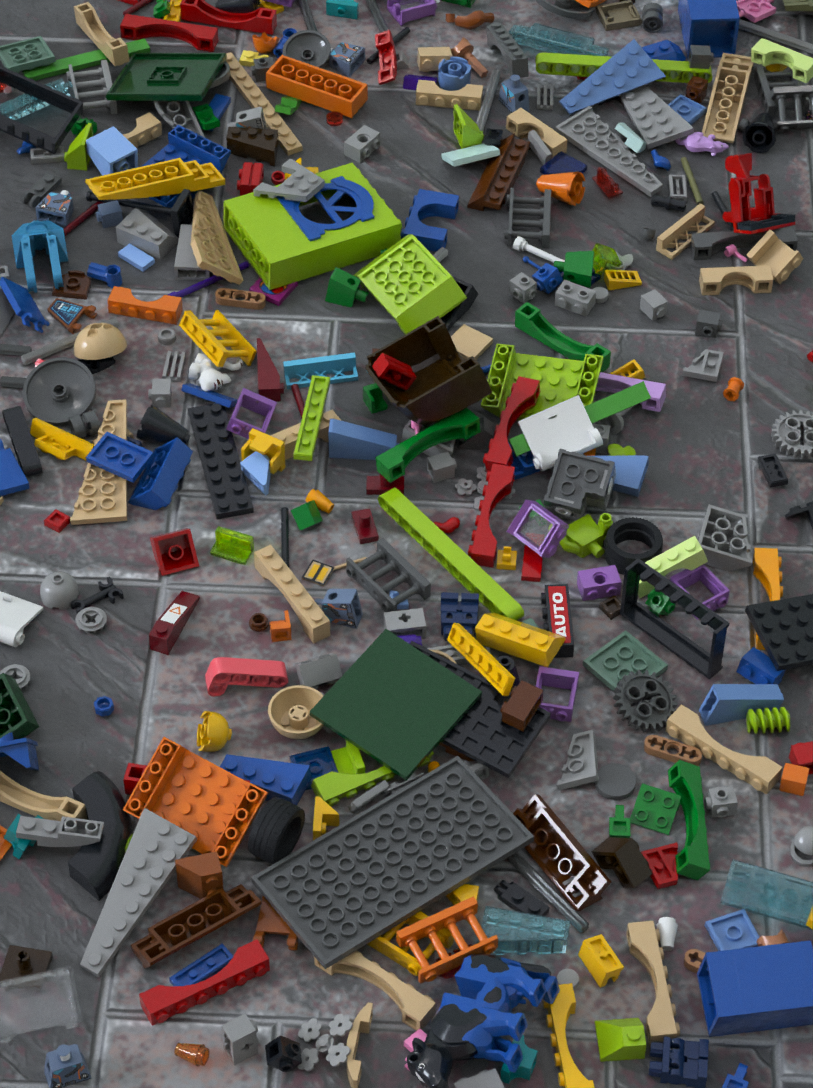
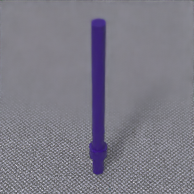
M245 261L238 264V267L242 271L248 268L249 264ZM214 275L168 295L182 298L224 278Z

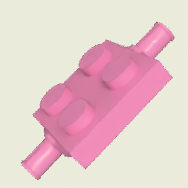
M738 0L736 3L739 17H746L753 23L765 19L776 13V7L771 5L774 0Z

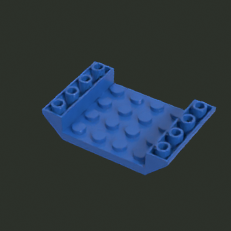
M177 125L168 133L169 144L142 166L181 158L184 163L196 160L199 165L211 162L222 174L231 150ZM197 191L190 192L191 199L195 197ZM180 194L147 198L165 207L172 208Z

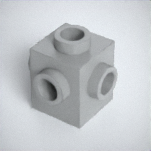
M521 272L509 280V294L515 299L526 303L536 296L537 282Z
M718 786L708 789V796L705 797L704 803L706 810L710 811L711 818L736 815L738 801L733 786Z

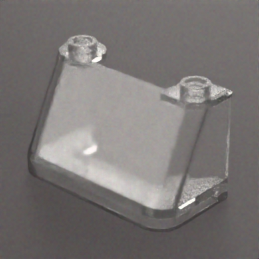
M72 966L0 981V1044L13 1041V1037L17 1034L58 1025L66 1026V1029L79 1027V1023L83 1022Z

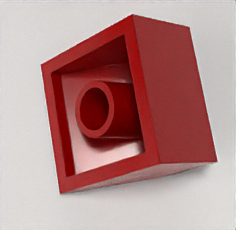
M185 528L150 537L154 557L162 576L199 567L190 529Z

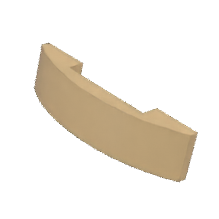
M369 1002L355 1018L347 1039V1046L351 1052L347 1056L346 1065L351 1088H359L361 1061L355 1060L360 1032L368 1034L370 1032L373 1003Z

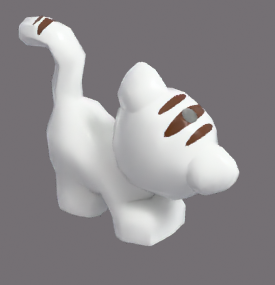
M198 353L195 363H192L189 368L188 379H199L201 389L204 391H216L222 388L224 384L231 382L230 377L226 373L219 372L222 367H217L206 354ZM240 358L236 360V364L225 361L223 368L231 371L239 370L243 365V361Z

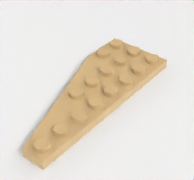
M198 190L195 194L191 247L197 265L202 270L206 269L215 276H221L230 283L234 282L240 285L244 280L223 228L214 199L211 195Z

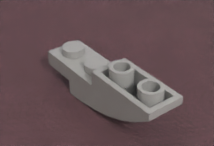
M20 816L16 838L36 840L37 846L46 847L89 845L100 842L104 822L63 816L61 821Z

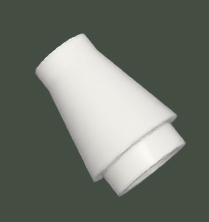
M662 917L656 925L660 933V944L663 951H671L674 949L678 924L672 917Z

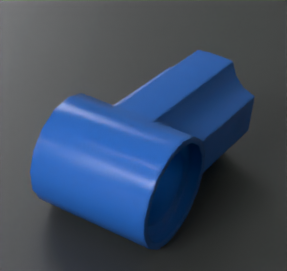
M287 28L283 31L282 39L273 50V54L277 58L283 55V46L287 39L297 33L295 29Z
M93 262L90 263L87 271L88 277L105 281L110 288L122 285L121 270L118 265L104 266Z

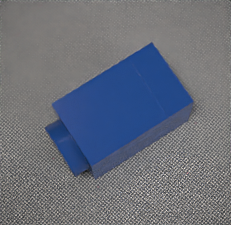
M679 0L678 15L687 58L690 45L710 46L714 58L722 57L723 53H736L740 21L736 0Z
M811 940L706 952L698 969L697 978L709 1037L813 1025V948Z

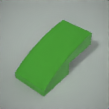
M284 96L281 99V104L275 106V112L291 115L299 108L302 101L290 96Z

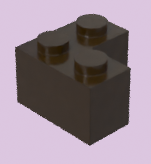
M609 837L591 851L600 868L614 871L622 887L636 888L652 874L648 861L642 856L639 845L633 838Z

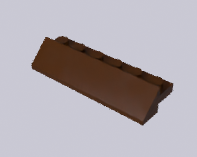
M514 133L503 139L500 146H496L500 150V155L490 158L469 200L467 208L484 211L485 207L500 210L502 204L506 203L507 194H510V190L513 188L525 163V157L530 148L529 141L516 139Z
M534 794L523 809L517 808L513 813L534 836V842L524 848L571 906L579 912L603 899L601 894L612 882L543 798L538 794ZM575 877L570 884L566 886L562 884V882L569 878ZM581 891L582 894L575 898L573 894Z
M242 884L227 892L220 888L147 928L149 935L131 944L132 952L142 962L145 969L262 904V901L251 889L247 891Z

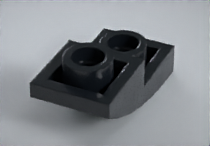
M113 357L98 360H78L92 374L103 371L116 362Z

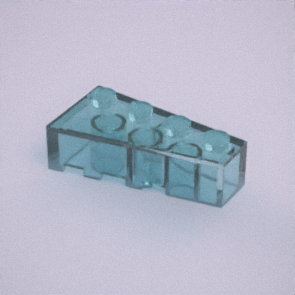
M485 906L481 927L488 938L494 935L498 936V948L493 952L495 955H504V953L517 952V955L526 954V952L556 954L566 953L571 921Z

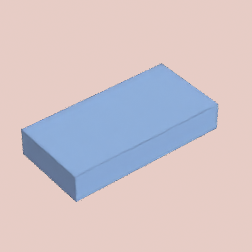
M130 243L118 251V257L142 272L155 264V258Z

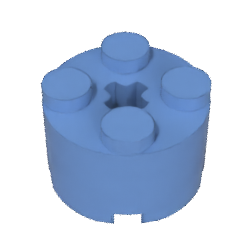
M450 57V60L445 61L443 59L439 63V88L447 91H456L471 83V65L468 64L466 59Z

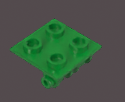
M642 783L630 817V823L669 835L676 812L679 810L682 796Z

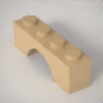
M418 80L416 105L454 108V105L457 104L461 109L480 111L483 100V85L466 84L460 90L447 91L439 88L435 81Z
M519 108L507 116L506 129L513 134L515 133L517 137L525 135L532 130L537 132L552 153L550 160L553 161L567 152V139L529 112Z
M149 112L136 119L137 126L132 132L123 134L137 148L162 135L161 122Z
M770 266L701 268L699 283L702 295H719L724 287L734 284L746 286L753 293H771L773 276Z
M333 410L323 413L318 438L323 439L326 443L329 442L330 419L341 421ZM301 423L270 435L285 442V460L293 457Z

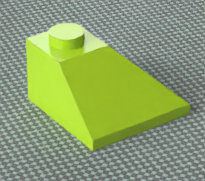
M455 104L453 131L461 149L482 144V141H484L483 131H480L478 125Z
M88 123L70 144L68 152H65L64 161L67 162V169L88 170L91 158L87 154L86 140L93 137L92 123Z
M639 1018L595 1021L600 1062L645 1059L646 1038L644 1026Z

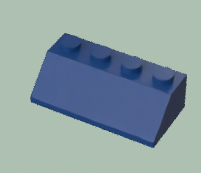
M178 437L154 449V458L144 469L128 503L152 510H158L170 504L171 496L177 490V484L184 476L183 471L190 463V457L193 453Z

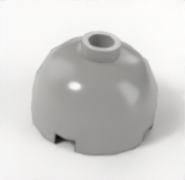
M57 571L50 573L43 579L40 585L41 601L49 609H53V607L59 608V610L68 609L71 607V602L78 599V584L75 578L66 572Z

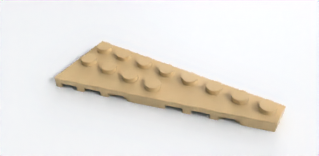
M126 399L107 402L103 414V422L98 430V437L94 446L106 432L127 440ZM88 463L82 487L79 489V497L77 502H75L74 512L70 518L71 525L127 521V480Z

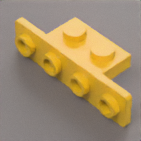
M38 418L32 419L30 434L37 438L34 445L42 452L50 453L60 460H66L74 455L86 460V456L94 448V444Z

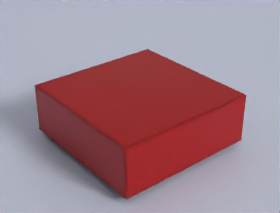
M55 509L44 520V525L60 533L71 522V517Z

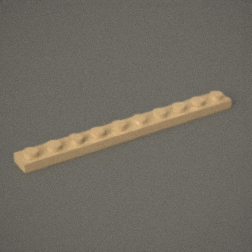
M232 52L226 53L227 59L225 62L230 67V80L252 109L262 107L267 128L278 130L279 145L285 153L291 155L303 151L302 144L280 115L275 112L274 107Z

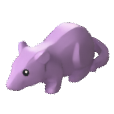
M694 132L683 140L680 138L675 140L678 145H685L686 149L690 152L707 151L711 152L712 156L729 148L726 143L713 141L715 135L711 134L705 137L702 132Z

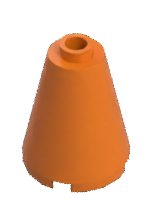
M581 172L541 175L537 179L536 186L542 193H544L545 189H551V197L576 206L584 196L585 187H582V181L585 182V177Z

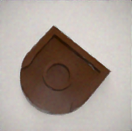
M70 270L62 275L64 287H58L59 289H55V286L53 287L52 296L87 300L91 281L84 272Z

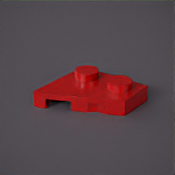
M677 842L641 851L642 856L649 863V868L652 872L650 877L657 889L677 884L678 874L675 858L678 850Z

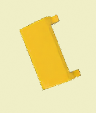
M600 934L583 940L578 955L599 987H604L609 978L615 982L624 966L603 935Z

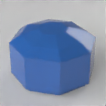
M103 696L96 699L94 709L97 715L104 717L111 715L114 711V704L111 698Z

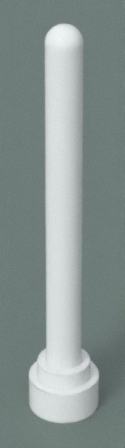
M518 236L514 241L513 249L517 251L526 250L552 263L554 261L565 262L563 259L529 245L525 238Z

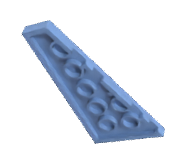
M633 39L561 99L559 103L571 115L588 106L599 104L658 79H663L666 75L636 40Z

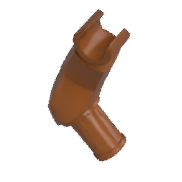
M477 10L467 16L458 15L456 19L454 13L446 14V21L471 30L481 26L483 23H492L494 21V14Z

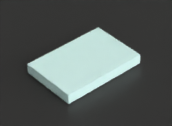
M483 143L442 153L441 155L442 160L456 167L499 156L500 150L493 145H485Z

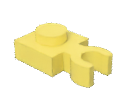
M243 50L239 63L242 66L251 67L254 66V59L268 58L269 56H259V52Z

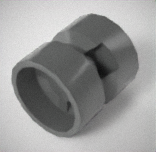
M648 3L642 9V26L649 33L658 32L663 27V9L657 3Z
M94 410L83 413L82 417L76 415L68 418L71 434L81 439L85 438L86 434L90 436L98 434L100 424Z

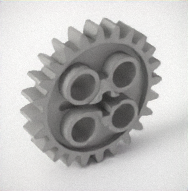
M793 410L791 415L786 412L785 416L780 415L779 419H775L771 432L772 442H776L775 447H780V452L787 451L786 456L793 454V458H796L797 455H800L801 459L804 456H807L808 459L811 458V455H813V415H810V411L803 414V411L800 410L797 414ZM800 424L803 425V431H802V439H803V442H802V445H800V437H801Z

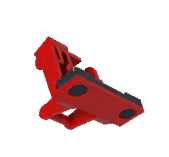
M752 153L728 156L725 160V169L736 174V177L730 178L728 185L731 211L724 212L722 217L725 222L733 223L734 233L755 234L769 231V229L774 230L795 225V215L775 213L773 187L770 186L769 176L767 174L759 176L750 175V170H752ZM758 180L759 188L753 189L755 207L750 208L749 196L752 195L751 181Z

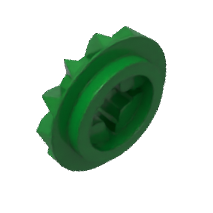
M87 117L85 119L80 118L71 128V132L78 136L83 130V126L92 123L94 135L97 131V123L93 119L88 120Z

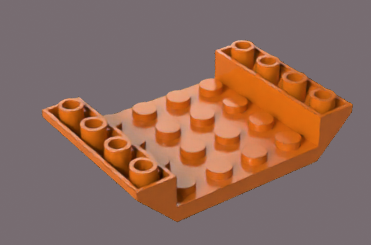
M163 737L123 811L139 819L144 808L196 836L197 841L192 846V849L201 854L217 851L220 864L228 867L268 792L196 755L172 740Z

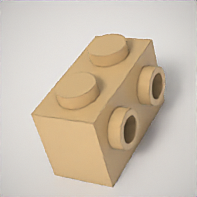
M419 47L417 54L419 71H438L439 63L443 59L446 61L452 57L450 47Z

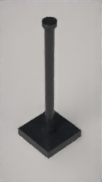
M183 189L172 208L125 199L99 200L91 191H88L86 195V200L89 202L93 200L107 203L117 200L120 206L136 207L142 210L169 214L172 217L174 234L178 238L181 224L189 225L193 219L194 211L191 193L187 189Z

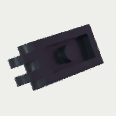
M501 880L499 885L494 888L500 901L534 925H537L549 912V906L514 882L509 884L505 880Z

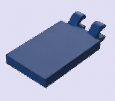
M2 277L0 279V286L16 315L21 317L24 325L31 327L29 322H32L35 325V330L43 333L42 326H49V322L44 319L28 289Z
M0 439V496L29 489V482L10 448L4 449L3 442Z

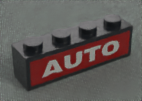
M568 584L545 585L544 593H541V604H545V608H542V619H546V623L543 624V630L564 636L566 639L554 658L573 657L574 637Z

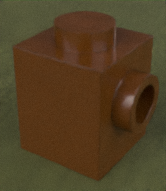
M692 76L687 84L685 97L701 104L707 95L708 80Z

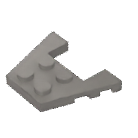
M289 159L282 165V172L291 174L289 178L278 187L262 182L253 189L254 196L259 197L260 194H267L268 198L284 196L285 200L307 202L325 186V180L296 161Z

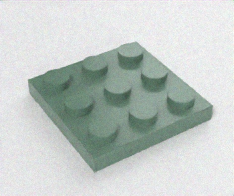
M41 36L0 46V60L6 69L19 73L27 69L32 70L35 67L48 66L56 62L54 54Z
M626 630L583 660V666L613 692L617 687V683L625 674L628 676L631 671L635 674L640 669L643 674L645 670H648L649 675L656 672L657 678L668 668L664 661Z

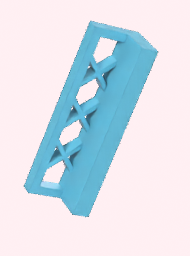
M355 352L283 362L287 389H291L293 384H297L299 388L310 387L311 380L308 377L312 375L326 377L327 374L332 373L335 376L330 378V384L358 380ZM353 371V375H345L343 373ZM297 378L299 381L290 383L289 379Z

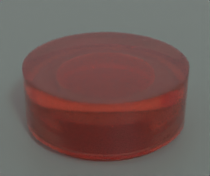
M337 111L329 112L326 115V122L330 126H339L343 122V115Z

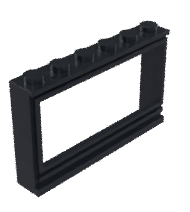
M0 66L1 83L71 113L55 138L1 114L0 131L52 154H56L57 149L83 113V102L77 98L65 95L63 92L56 91L47 85L40 84L33 79L24 77L17 72L8 70L4 66Z
M639 558L627 566L624 572L620 615L708 679H711L723 668L721 665L726 632L730 623ZM640 580L642 582L647 581L655 587L656 592H662L667 595L671 603H678L685 608L687 614H693L699 618L702 625H709L715 630L713 632L710 653L637 602Z

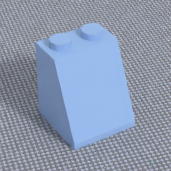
M114 126L86 140L87 154L102 176L120 172L124 169L138 168V149Z

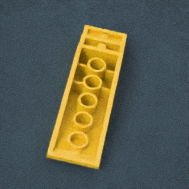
M181 158L85 179V183L99 200H115L180 194L183 189L190 190V192L225 185V178L211 162L199 165L196 160L184 163Z

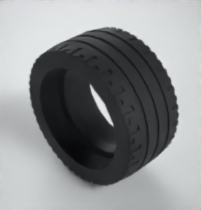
M628 517L616 521L608 529L605 538V559L609 566H616L619 574L624 575L625 568L637 558L647 562L662 554L663 538L661 532L656 525L648 520ZM626 540H636L648 545L650 550L641 554H632L621 550L617 544Z
M279 797L269 800L253 824L249 835L248 851L270 864H275L290 855L304 827L305 811Z

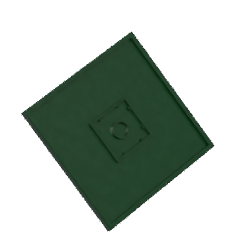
M133 53L129 62H127L106 94V99L125 101H202L224 65L227 54Z
M385 629L310 710V716L407 781L482 696V691Z

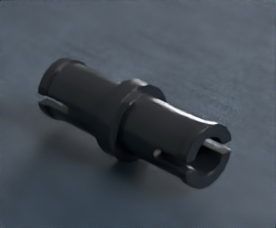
M654 194L651 200V205L665 207L666 210L674 209L685 212L687 207L685 205L687 201L673 199L670 196L667 198Z

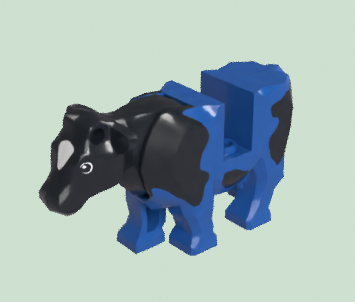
M471 954L464 958L460 970L454 975L461 996L445 992L440 1008L431 1020L430 1030L425 1042L419 1038H414L412 1041L414 1051L407 1056V1065L411 1074L417 1077L425 1087L449 1088L448 1078L453 1060L487 1059L504 1062L509 1071L516 1073L523 1059L520 1045L512 1044L511 1041L504 1040L500 1036L510 1035L515 1041L519 1042L528 1024L524 1013L518 1012L513 1014L511 1013L512 1009L518 1004H526V1000L523 997L528 998L532 1006L535 1007L539 1006L542 999L547 1003L553 1004L560 991L557 978L551 976V971L542 965L521 963L491 954Z

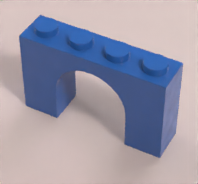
M419 189L418 194L414 195L413 207L410 206L409 218L405 220V229L401 231V239L408 234H413L428 251L437 252L441 247L445 248L448 229L423 224L421 220L431 216L455 219L459 209V195Z

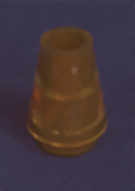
M178 1043L174 1053L175 1056H179L198 1067L200 1065L204 1066L207 1063L210 1051L204 1044Z

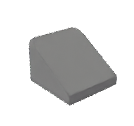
M402 50L397 52V69L409 68L406 55Z

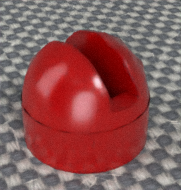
M281 171L273 172L271 176L272 183L274 185L282 184L285 181L284 173Z

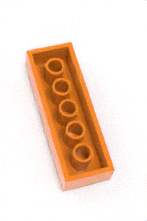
M281 55L266 72L267 89L300 99L346 117L353 118L368 100V84Z

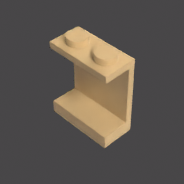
M770 229L747 253V257L754 265L770 266L773 280L778 284L785 281L803 260L798 250L794 251L778 239L776 234Z

